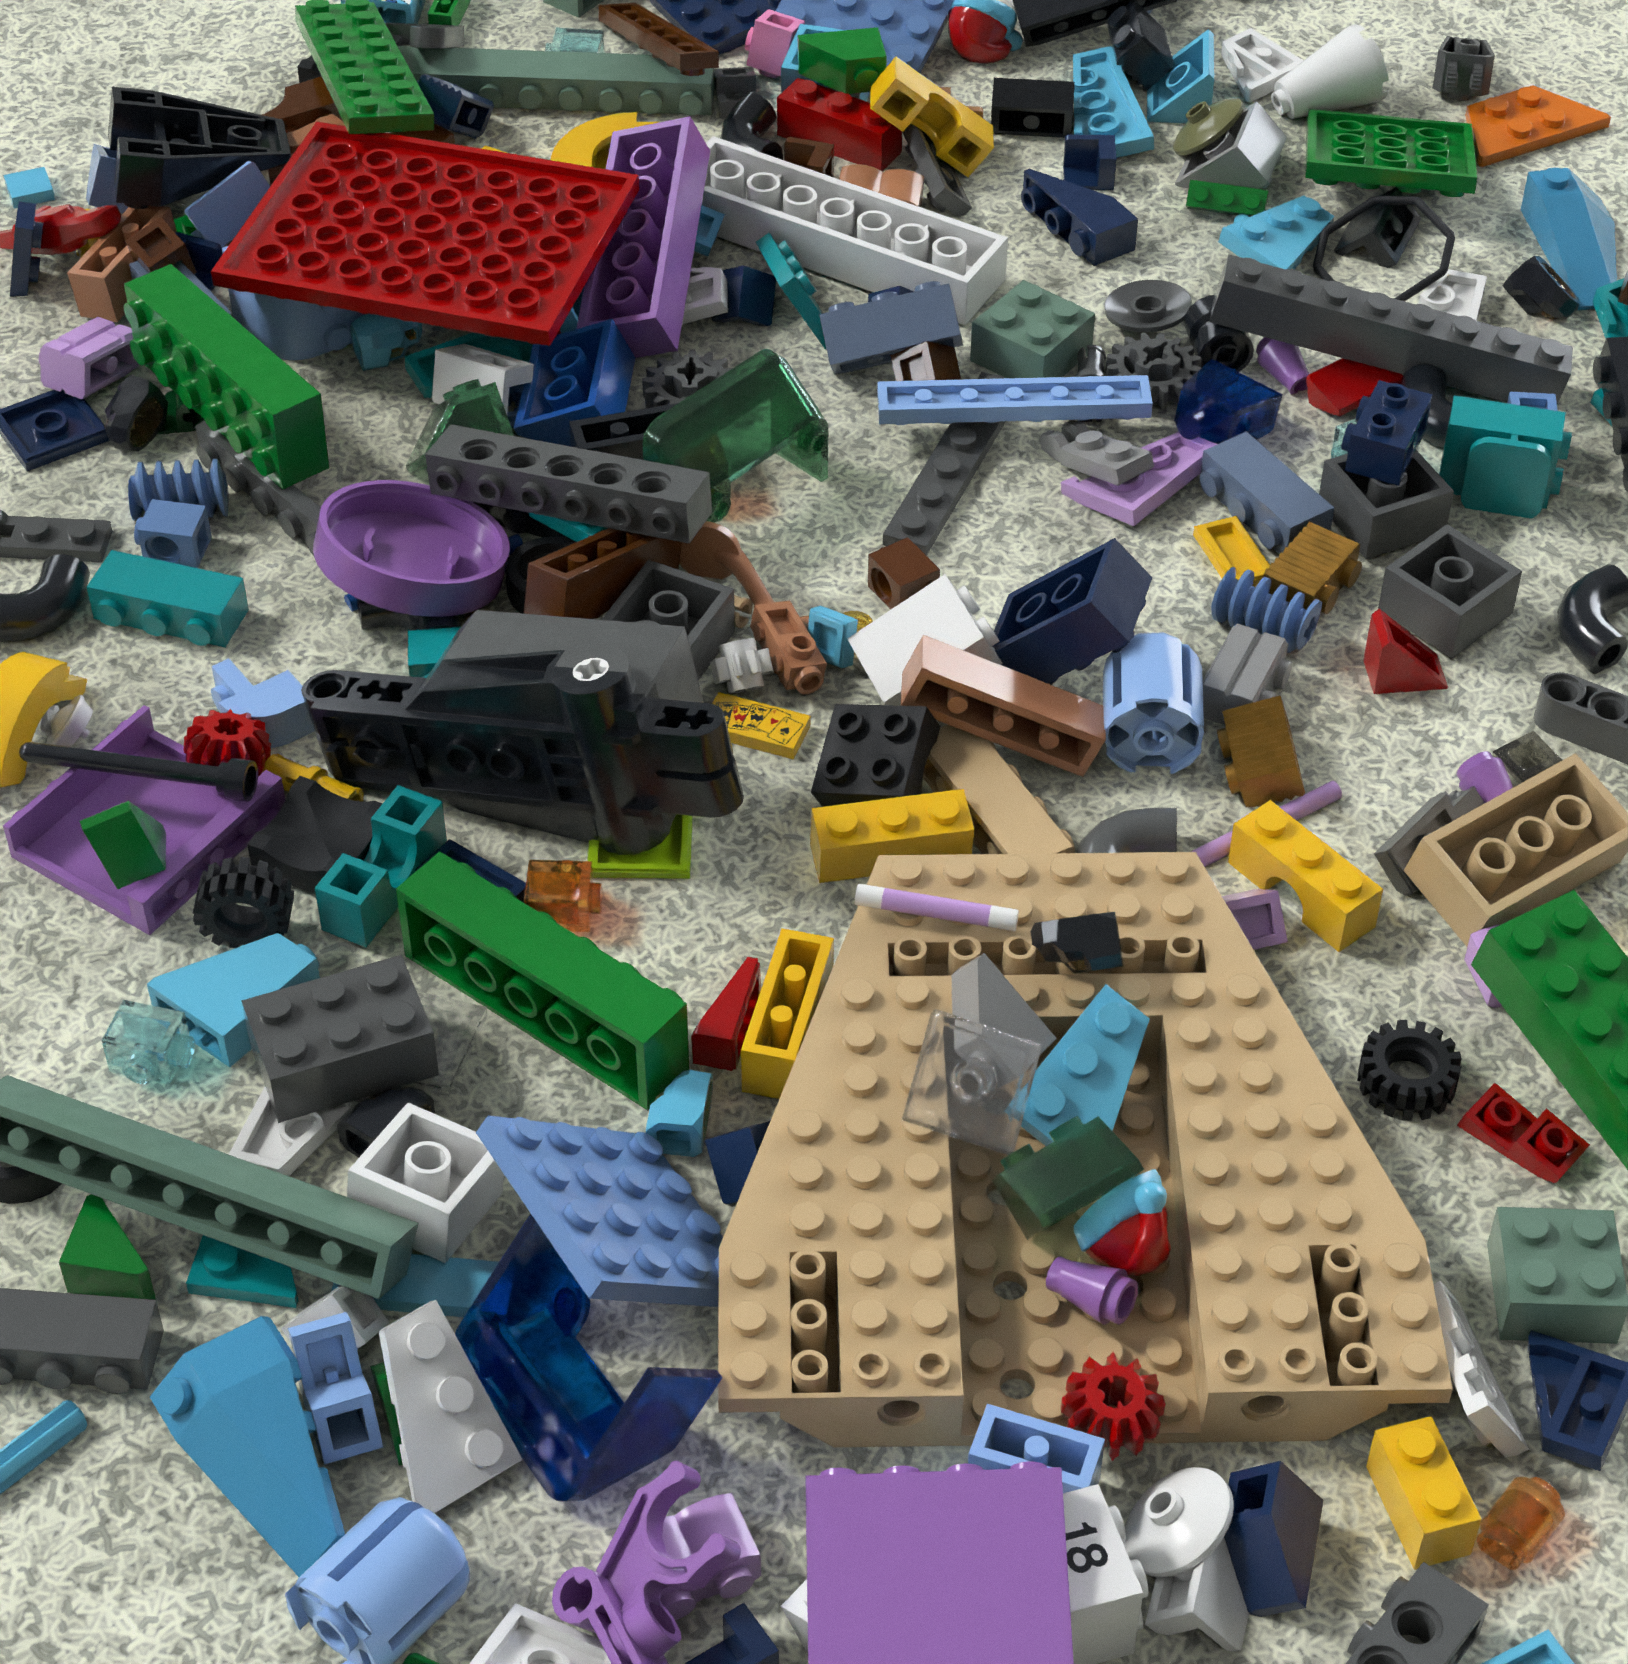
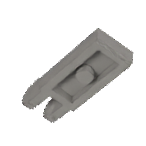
M1069 420L1062 424L1061 433L1049 430L1040 435L1041 438H1039L1041 448L1053 459L1061 462V465L1117 486L1154 467L1151 451L1134 446L1128 441H1120L1108 437L1099 431H1089L1082 421Z

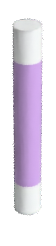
M858 884L855 895V905L1011 931H1016L1019 910L864 884Z

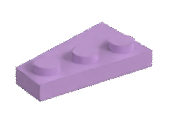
M1181 430L1141 447L1152 452L1154 463L1152 469L1119 486L1095 477H1089L1079 482V479L1074 476L1061 482V493L1085 507L1135 526L1201 473L1203 451L1217 444Z

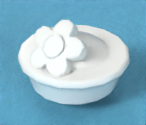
M83 695L76 696L67 706L60 710L57 705H52L46 711L40 724L41 731L49 735L46 744L71 747L79 737L83 739L88 737L90 731L85 727L92 716L93 709L85 702Z

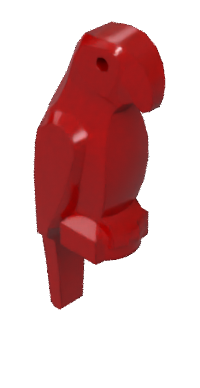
M70 204L51 207L50 205L42 206L36 210L35 215L36 222H43L41 249L33 248L32 254L57 255L70 253L85 246L88 243V239L106 235L121 220L118 206L106 205L88 211L82 207L71 206ZM15 224L12 229L0 231V248L13 249Z

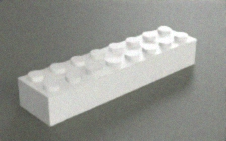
M714 136L706 142L710 149L702 205L725 214L717 235L719 238L761 252L756 241L770 232L778 244L784 240L788 243L802 267L871 292L896 286H902L915 291L914 288L926 282L938 281L941 285L949 283L958 323L964 325L969 322L1006 280L1008 237Z

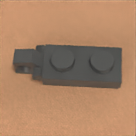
M1475 786L1460 792L1455 790L1449 795L1445 791L1435 797H1431L1374 853L1396 891L1403 895H1408L1418 890L1417 886L1404 872V869L1423 837L1484 804Z

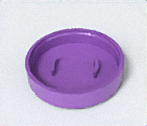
M398 480L365 481L348 485L332 493L321 506L313 544L314 558L321 571L330 581L346 593L386 610L428 617L465 614L489 604L500 592L510 552L508 536L502 526L493 516L475 503L431 494L429 485Z

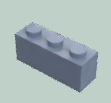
M938 281L922 283L914 288V292L897 295V292H884L871 298L872 302L856 306L853 302H842L829 307V312L819 314L829 363L834 375L891 363L890 355L926 341L952 347L963 346L949 283L941 285Z
M1244 432L1203 451L1199 483L1203 491L1209 497L1215 496L1229 509L1232 517L1237 516L1241 523L1244 522L1258 535L1260 542L1266 548H1273L1279 554L1283 553L1285 547L1288 548L1289 543L1293 542L1294 537H1297L1299 532H1302L1308 522L1331 531L1334 507L1248 432Z

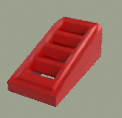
M746 958L696 1026L691 1036L693 1064L729 1071L737 1069L741 1048L761 991V970L758 958Z

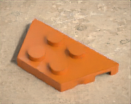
M1534 85L1467 105L1465 114L1467 123L1472 124L1473 142L1477 152L1476 161L1480 167L1608 128L1611 116L1607 113Z

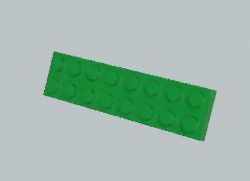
M309 0L306 2V5H295V21L349 134L434 130V113L374 2H369L368 0H346L345 4H330L325 0Z

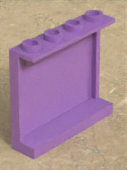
M145 705L127 720L121 722L111 734L91 749L186 762V753L183 752L184 746L154 730L150 708ZM70 768L58 779L52 781L42 793L22 810L17 811L3 825L12 858L144 933L151 935L197 893L200 877L203 871L208 872L209 865L216 862L222 866L223 859L231 857L234 859L247 847L248 842L255 833L264 829L275 818L285 802L282 778L268 770H265L258 776L257 788L253 798L250 801L227 799L224 793H219L216 787ZM130 801L163 824L166 831V869L117 890L84 834L80 821L123 802Z
M1027 1461L1016 1463L1010 1469L984 1470L979 1465L964 1463L953 1465L946 1471L920 1472L919 1469L912 1466H893L884 1470L883 1473L857 1474L854 1470L848 1468H830L822 1471L820 1475L806 1476L808 1664H1074L1061 1467L1047 1468L1043 1463Z

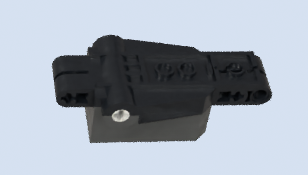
M476 610L458 630L427 678L327 670L310 677L301 689L328 771L336 780L355 788L392 792L397 785L424 795L442 797L459 811L587 843L591 839L597 840L599 845L607 852L618 855L639 854L661 844L669 835L672 822L677 814L708 818L722 817L734 812L743 803L744 794L736 760L733 755L723 710L717 705L703 702L684 626Z

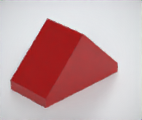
M1381 609L1372 613L1363 661L1373 693L1383 694L1447 689L1448 685L1438 655Z

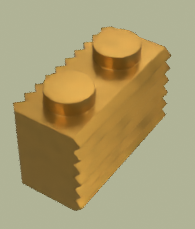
M1308 522L1302 532H1299L1298 536L1294 537L1293 542L1289 543L1288 548L1285 547L1283 553L1281 552L1279 557H1276L1274 563L1271 562L1270 567L1266 568L1263 578L1271 579L1269 593L1273 595L1281 584L1288 586L1286 601L1290 602L1297 592H1302L1305 594L1304 609L1307 610L1310 604L1315 599L1322 601L1321 612L1328 614L1337 601L1340 589L1343 586L1351 588L1360 575L1362 562L1358 561L1360 544L1312 522Z
M1281 695L1222 711L1225 728L1218 729L1217 735L1224 759L1229 757L1233 759V763L1224 765L1231 793L1241 792L1246 807H1260L1269 800L1272 802H1283L1285 798L1292 800L1295 796H1303L1305 794L1304 784Z

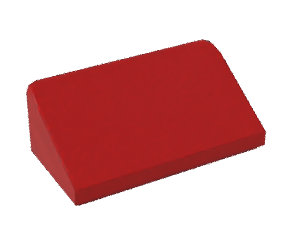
M1341 358L1307 376L1308 400L1315 408L1340 417L1358 408L1363 396L1370 397L1379 380L1402 385L1403 375Z

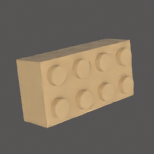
M1575 753L1423 837L1406 865L1404 872L1466 947H1468L1472 933L1487 927L1501 925L1568 893L1620 863L1628 852V812Z

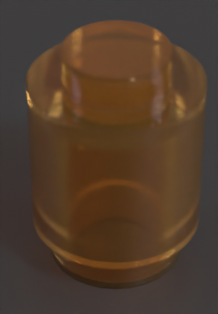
M1514 1478L1481 1520V1532L1477 1536V1544L1481 1551L1509 1570L1518 1569L1522 1562L1525 1564L1530 1563L1565 1517L1559 1493L1551 1484L1541 1478Z

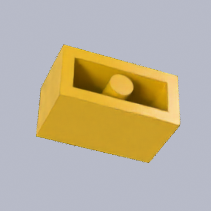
M1432 1416L1375 1430L1366 1468L1413 1569H1418L1423 1562L1430 1566L1471 1555L1482 1519Z

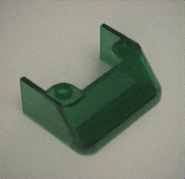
M763 349L654 419L647 428L643 438V460L709 472L712 513L706 521L715 523L721 521L729 512L731 506V483L775 453L820 482L828 478V423L787 360L770 349Z

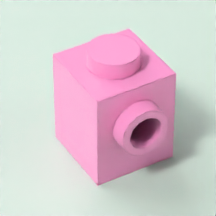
M770 9L765 11L755 20L754 27H751L747 34L745 50L749 51L746 65L758 69V72L766 77L777 78L781 76L783 61L799 25L805 24V21Z

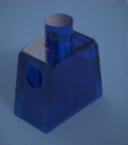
M1212 359L1184 383L1174 422L1179 433L1189 440L1200 437L1220 444L1244 432H1248L1257 440L1274 429L1283 394Z

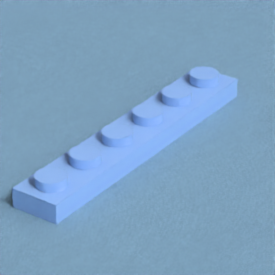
M1148 375L877 382L879 424L996 423L999 421L1041 422L1044 420L1085 421L1089 419L1130 420L1134 418H1151L1153 403Z

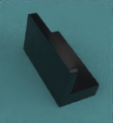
M1395 187L1380 196H1404V194L1398 190V187ZM1376 204L1350 221L1334 251L1336 254L1344 256L1364 245L1379 266L1390 268L1398 263L1422 218L1412 205Z

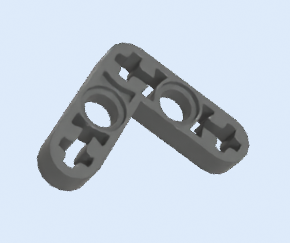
M385 23L392 35L402 36L403 45H410V47L452 48L464 46V26Z

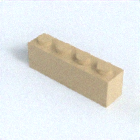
M950 725L940 727L937 742L932 747L927 758L923 779L934 793L964 789L974 826L973 843L982 854L1075 853V846L1069 833L1064 829L1060 830L1048 815L1043 801L1038 796L1033 797L1022 783L1017 769L1012 764H1007L996 751L994 742Z

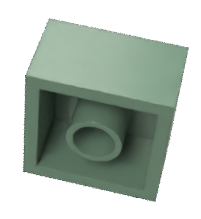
M1022 280L972 322L970 361L1005 378L1063 377L1078 364L1077 355L1082 347L1086 350V357L1088 356L1087 345H1093L1095 313L1035 284Z
M1497 1207L1487 1247L1499 1339L1528 1341V1336L1531 1330L1565 1342L1617 1344L1628 1313V1294L1614 1210Z

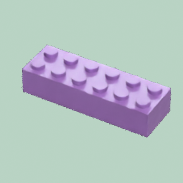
M690 116L612 132L606 169L639 175L640 190L584 286L576 329L613 319L636 358L678 351L710 156V149Z

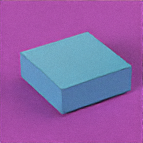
M45 167L3 175L14 209L18 208L19 201L38 204L55 200L53 188Z
M823 606L811 608L808 632L815 640L825 661L839 668L853 665L854 650L847 638L857 633L858 619Z

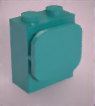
M1454 395L1439 475L1452 488L1454 495L1461 496V502L1466 509L1532 519L1541 512L1542 508L1547 509L1550 494L1559 495L1564 468L1556 466L1558 459L1567 460L1572 432L1564 431L1566 412Z

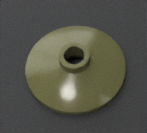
M1229 98L1211 105L1203 101L1193 106L1186 114L1187 123L1181 128L1173 142L1172 148L1175 153L1180 156L1189 155L1205 148L1220 138L1241 116L1244 110L1242 101L1239 98Z

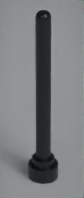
M26 742L19 749L20 757L26 762L216 787L219 793H224L227 799L250 801L256 792L258 783V768L253 760L232 758L229 762H221L219 766L35 742Z

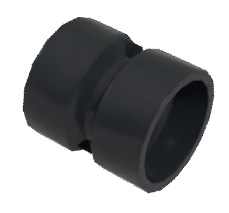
M1208 295L1197 300L1186 312L1184 326L1194 347L1195 355L1202 358V371L1207 375L1239 373L1248 366L1253 358L1254 347L1248 332L1209 322L1214 295Z

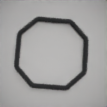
M1412 196L1371 197L1323 229L1313 261V269L1321 279L1335 281L1321 266L1328 237L1331 233L1376 204L1415 205L1446 237V243L1440 268L1394 298L1401 301H1406L1447 273L1455 242L1454 232L1422 199Z

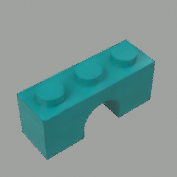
M400 785L396 786L371 817L372 841L365 859L360 860L342 853L315 887L321 930L366 948L398 908L396 888L415 873V869L447 841L443 802Z

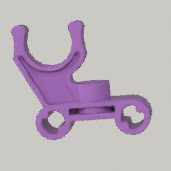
M679 1461L671 1462L660 1476L637 1489L596 1571L583 1566L573 1567L562 1574L554 1587L552 1604L556 1615L562 1621L596 1634L611 1664H668L664 1654L681 1640V1632L670 1612L660 1602V1594L663 1589L667 1587L679 1591L703 1589L718 1572L740 1558L741 1548L739 1544L719 1533L711 1534L697 1552L684 1559H672L666 1552L662 1536L663 1523L668 1510L680 1496L698 1488L701 1482V1477L697 1470Z

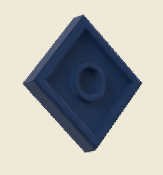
M51 390L0 409V435L27 472L110 441L106 436V426L87 401L65 394L64 390L61 392Z

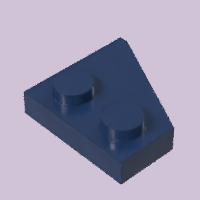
M1531 1330L1528 1336V1355L1542 1451L1601 1471L1628 1411V1362Z

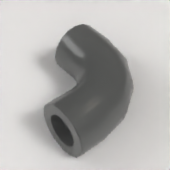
M1177 808L1128 810L1109 817L1098 823L1080 841L1076 853L1176 852Z

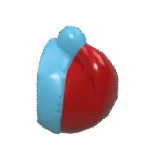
M998 0L953 1L949 15L948 33L954 50L964 59L979 64L998 62L1007 58L1010 51L1013 52L1020 49L1023 42L1021 33L1014 30L1017 15L1006 4Z
M1156 1169L1139 1174L1116 1186L1097 1200L1075 1223L1074 1234L1082 1252H1086L1092 1261L1101 1266L1124 1269L1128 1276H1138L1153 1272L1167 1261L1172 1250L1167 1233L1168 1213L1165 1207L1167 1192L1162 1186L1161 1176Z

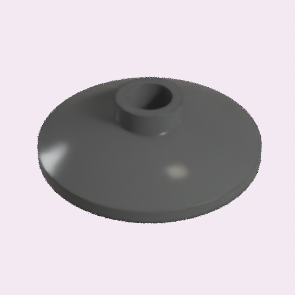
M1139 280L1122 285L1108 295L1105 301V315L1112 324L1124 330L1157 332L1172 328L1184 321L1185 314L1192 305L1190 294L1183 287L1175 283L1163 280Z

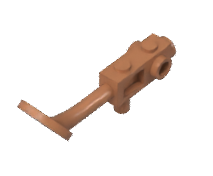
M706 521L690 544L682 542L679 564L686 572L695 576L724 579L733 574L744 587L754 604L750 624L754 638L759 642L762 649L769 648L773 671L778 675L785 689H797L801 694H810L817 691L824 682L827 662L819 651L815 640L808 632L809 615L799 617L790 600L774 602L755 568L742 551L735 535L720 524Z

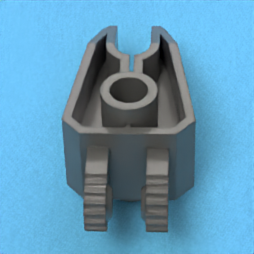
M1446 36L1438 49L1432 89L1445 92L1449 98L1455 100H1469L1471 95H1488L1495 54L1487 40Z

